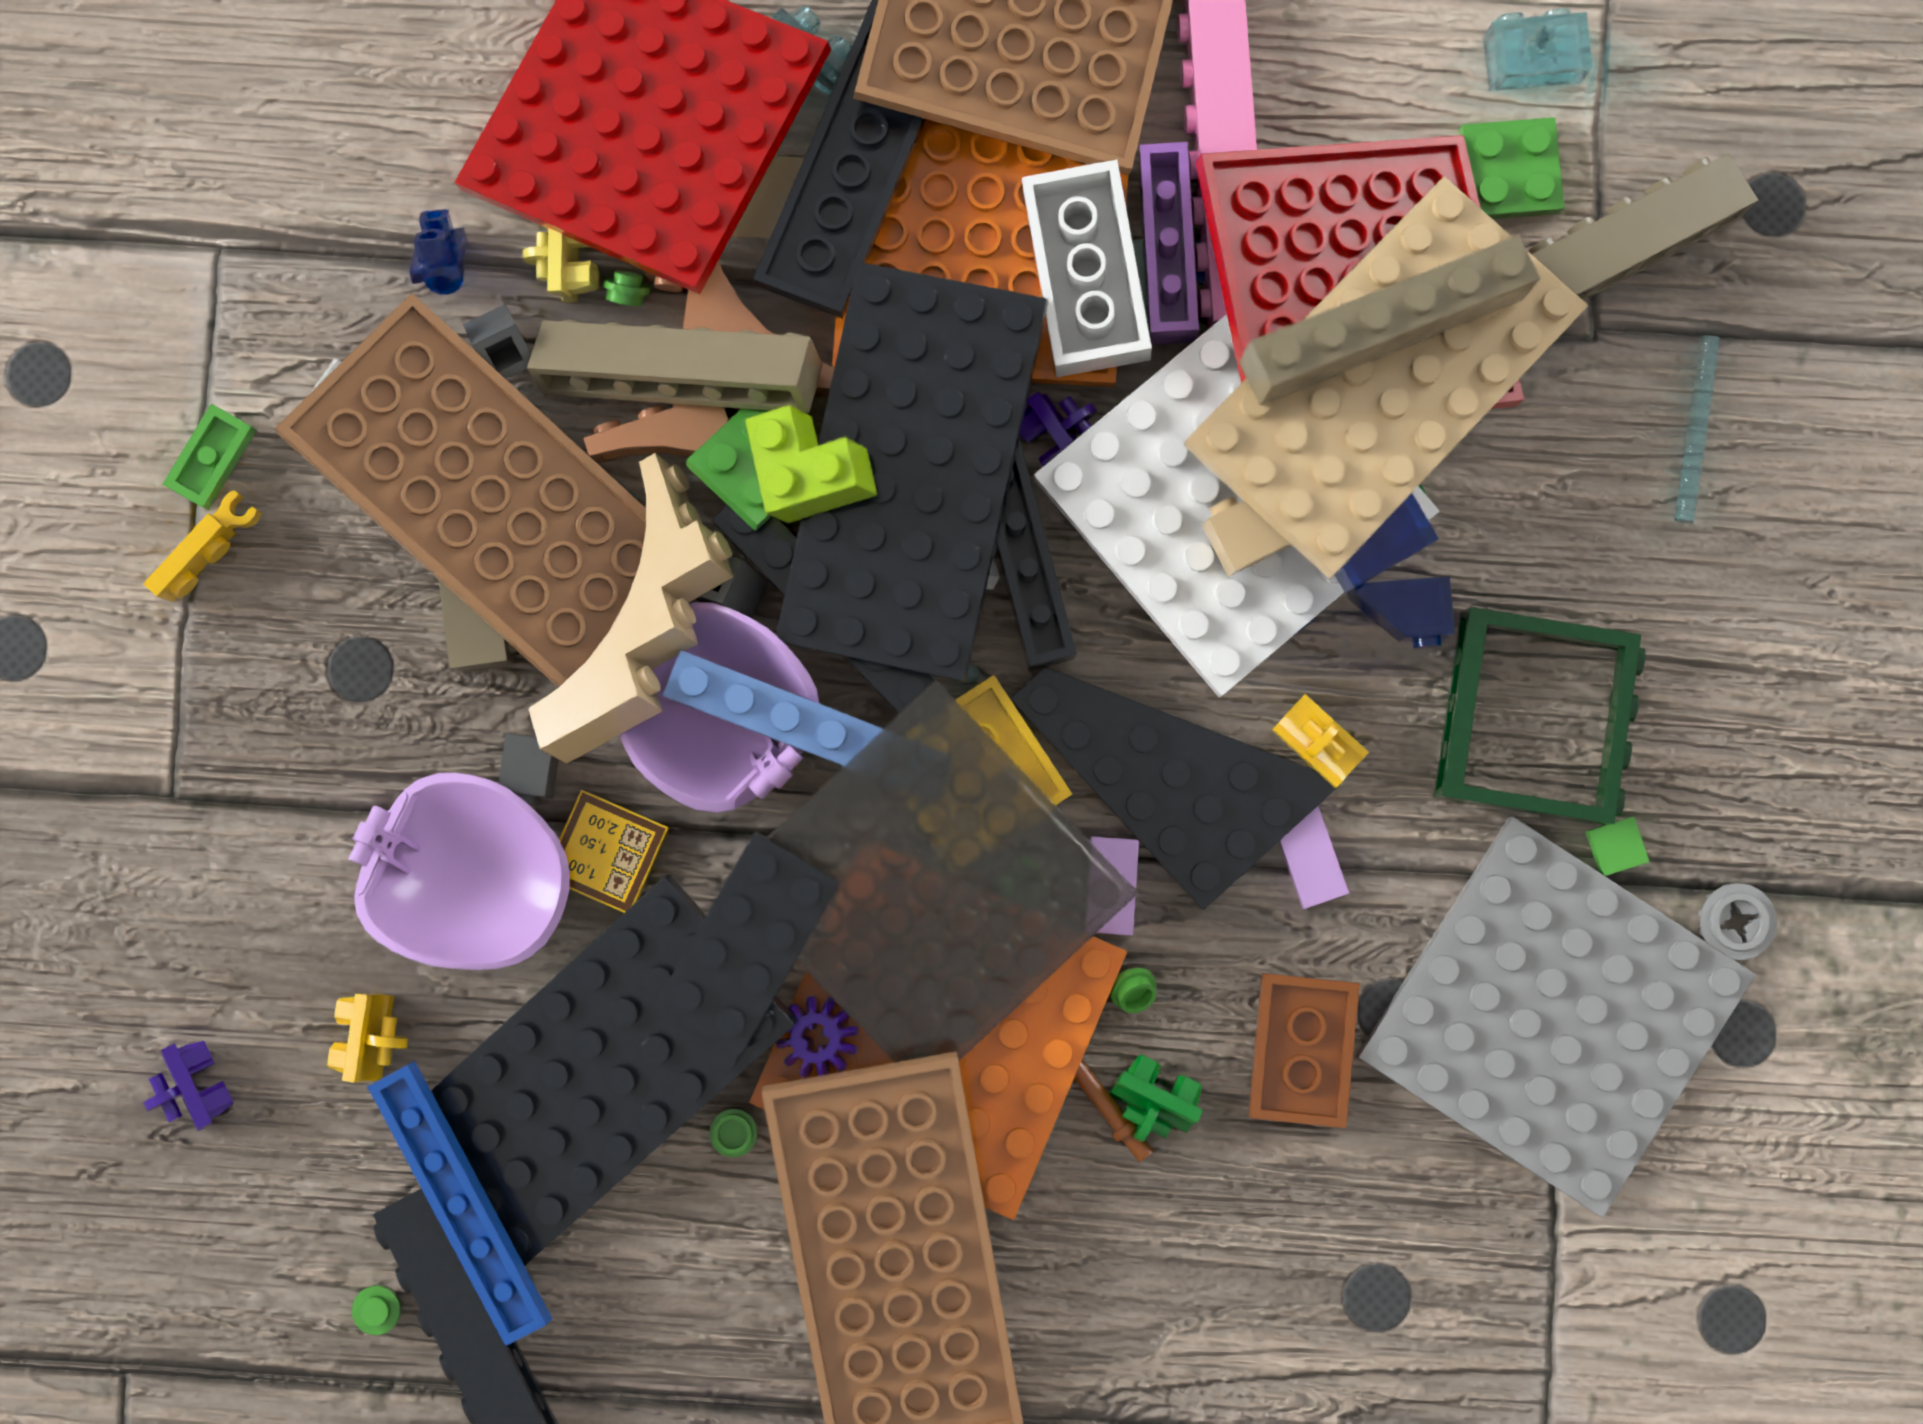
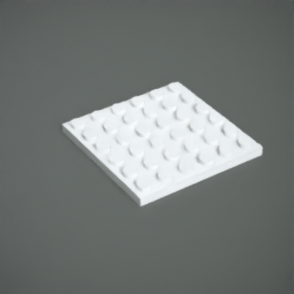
M1227 314L1033 475V480L1218 697L1223 696L1439 512L1437 507L1418 486L1331 579L1327 578L1293 545L1228 577L1202 525L1208 518L1212 517L1209 509L1232 496H1236L1239 503L1244 500L1184 446L1187 438L1241 384Z

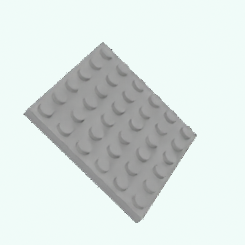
M1508 817L1358 1051L1356 1057L1603 1218L1756 974L1515 817Z

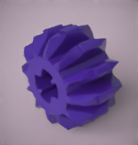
M808 996L806 998L808 1015L796 1003L789 1006V1010L799 1022L788 1031L791 1032V1037L779 1039L776 1041L777 1048L792 1046L794 1050L793 1053L784 1059L786 1066L795 1064L800 1058L803 1059L800 1068V1076L802 1077L810 1075L814 1063H816L819 1076L830 1074L828 1060L836 1069L843 1071L847 1064L838 1052L841 1051L849 1055H855L858 1051L857 1046L845 1042L844 1039L845 1037L859 1034V1027L850 1026L843 1028L841 1023L852 1014L849 1008L841 1010L836 1016L832 1015L836 1006L835 998L828 997L820 1012L816 996ZM817 1024H821L824 1026L823 1035L830 1038L829 1044L820 1045L818 1050L812 1048L813 1039L807 1036L808 1029H817Z

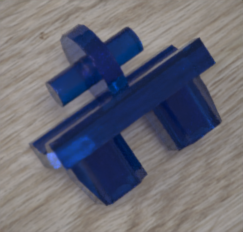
M449 209L421 212L419 217L421 232L415 234V248L409 269L412 284L424 281L425 285L437 294L449 295L455 293L464 282V268L462 265L467 245L465 227L453 228Z

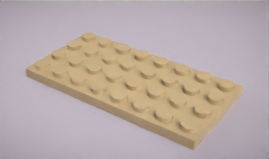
M1444 176L1305 319L1512 238V236ZM1528 252L1541 279L1522 301L1262 405H1259L1246 378L1187 438L1184 446L1327 578L1331 579L1588 305Z

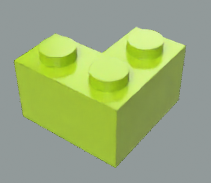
M787 405L745 419L766 514L790 523L877 495L867 449L847 437L818 446L812 417L791 405Z

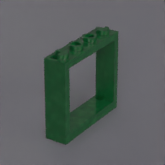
M1469 607L1462 611L1460 614L1433 798L1596 825L1615 824V817L1621 816L1625 804V790L1620 788L1622 769L1626 770L1632 756V743L1627 741L1629 722L1633 723L1635 721L1639 707V697L1633 694L1636 675H1641L1645 664V648L1640 647L1642 634ZM1487 627L1618 648L1595 806L1464 785Z

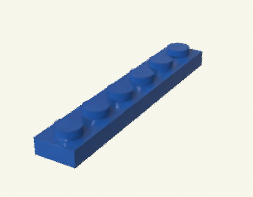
M414 1061L367 1086L505 1346L546 1326L553 1318L416 1062Z

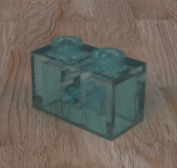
M1559 8L1547 11L1542 16L1526 18L1523 13H1508L1492 21L1483 36L1489 91L1581 83L1593 68L1587 12L1571 13L1570 9Z

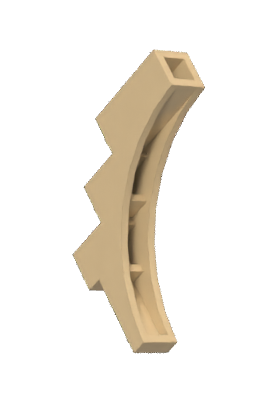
M656 453L639 462L646 492V531L640 564L626 602L610 631L589 659L558 689L528 708L540 749L566 764L663 711L657 694L660 691V683L652 669L679 655L680 650L686 651L698 644L692 626L696 623V617L688 603L734 577L728 562V558L732 556L731 549L720 532L716 531L713 533L702 524L697 510L689 503L686 490L689 489V482L684 472L678 465L674 464L671 466Z

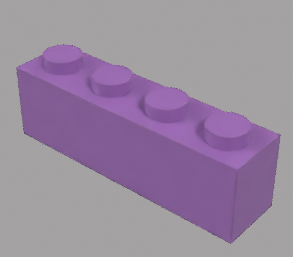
M1188 142L1140 145L1138 169L1151 345L1193 343L1197 339L1199 322Z

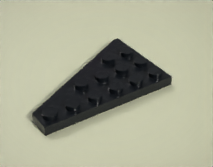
M1047 667L1043 668L1010 699L1202 910H1205L1337 789L1316 770Z

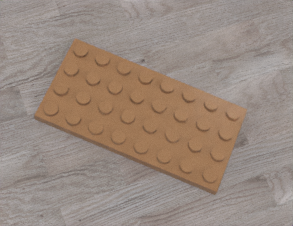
M413 293L275 428L276 433L558 688L589 659L610 631L628 598L641 560L646 531V508Z
M957 1051L762 1086L763 1103L824 1423L1023 1424Z

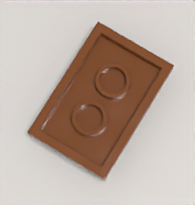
M1261 973L1248 1110L1249 1118L1338 1128L1347 1127L1360 983Z

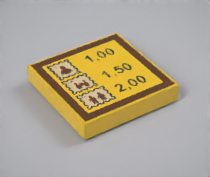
M581 789L559 839L566 853L570 869V889L625 913L639 900L670 827Z

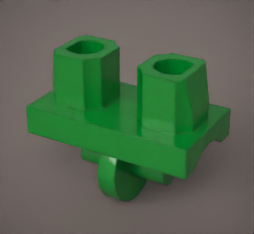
M1141 1054L1134 1060L1128 1070L1124 1071L1117 1078L1109 1093L1111 1096L1128 1104L1122 1117L1138 1125L1133 1138L1144 1142L1151 1131L1166 1139L1172 1126L1187 1133L1192 1124L1196 1125L1203 1111L1197 1107L1202 1089L1201 1083L1187 1076L1178 1075L1168 1093L1154 1086L1162 1066Z

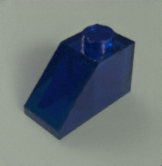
M1450 576L1356 583L1347 589V599L1398 642L1412 641L1413 649L1442 646L1441 639L1455 634Z

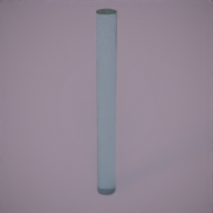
M1705 335L1701 336L1674 519L1680 523H1694L1720 344V338L1717 336Z

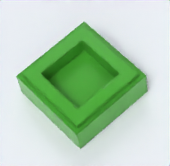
M1634 816L1615 821V824L1603 825L1585 831L1598 872L1604 876L1650 862Z

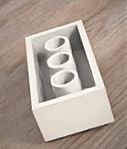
M1111 160L1022 177L1023 193L1043 298L1048 299L1046 321L1056 377L1151 360L1152 347L1118 161Z

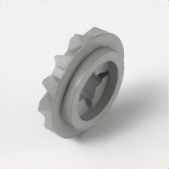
M1734 883L1723 885L1706 895L1707 900L1698 912L1701 926L1699 933L1708 944L1733 960L1751 959L1769 947L1776 933L1777 916L1773 904L1762 891L1751 885ZM1734 908L1737 914L1754 915V918L1748 919V922L1741 925V936H1738L1735 929L1720 928V925L1725 924V921L1731 918L1730 910Z

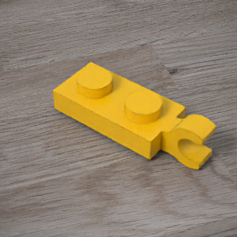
M235 490L229 492L223 498L218 510L213 515L207 513L143 585L156 597L173 602L176 598L181 599L185 597L196 586L198 582L196 576L208 563L213 564L220 560L229 550L231 545L229 540L236 534L233 529L252 527L259 521L262 512L252 506L245 515L237 516L235 508L244 496Z

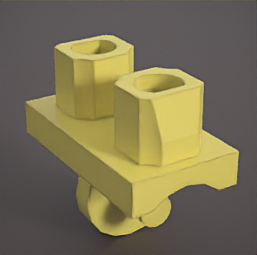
M549 228V232L537 233V246L528 247L523 250V261L536 266V280L548 281L547 291L561 296L562 302L577 303L578 294L599 289L598 266L593 261H579V248L589 246Z

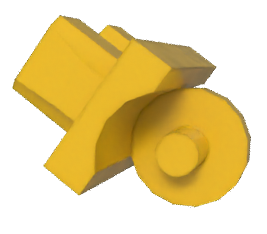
M1306 694L1271 729L1334 788H1337L1369 753Z
M355 993V997L339 998L337 1000L334 1018L339 1024L350 1025L348 1043L334 1042L329 1048L327 1066L343 1073L342 1081L357 1083L359 1081H378L382 1079L384 1066L391 1065L393 1048H407L408 1038L395 1035L397 1017H392L394 995Z

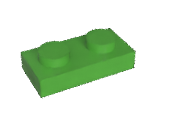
M211 403L162 485L209 511L257 430Z

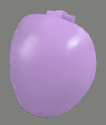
M689 603L696 617V623L692 626L698 644L685 652L819 703L817 688L808 671L785 643L768 628L742 613L715 603ZM678 655L652 669L660 683V691L657 694L663 711L619 736L634 766L659 790L679 803L695 810L719 813L743 806L757 796L763 800L775 787L780 789L793 776L792 769L804 758L801 755L803 750L662 696Z
M436 773L420 778L404 789L389 811L373 806L366 822L360 821L352 838L356 844L348 860L362 866L356 884L354 899L356 914L365 931L390 950L426 965L451 969L486 970L518 964L530 958L546 944L556 929L566 906L570 890V869L566 853L557 835L544 819L523 799L507 787L485 778L462 773Z

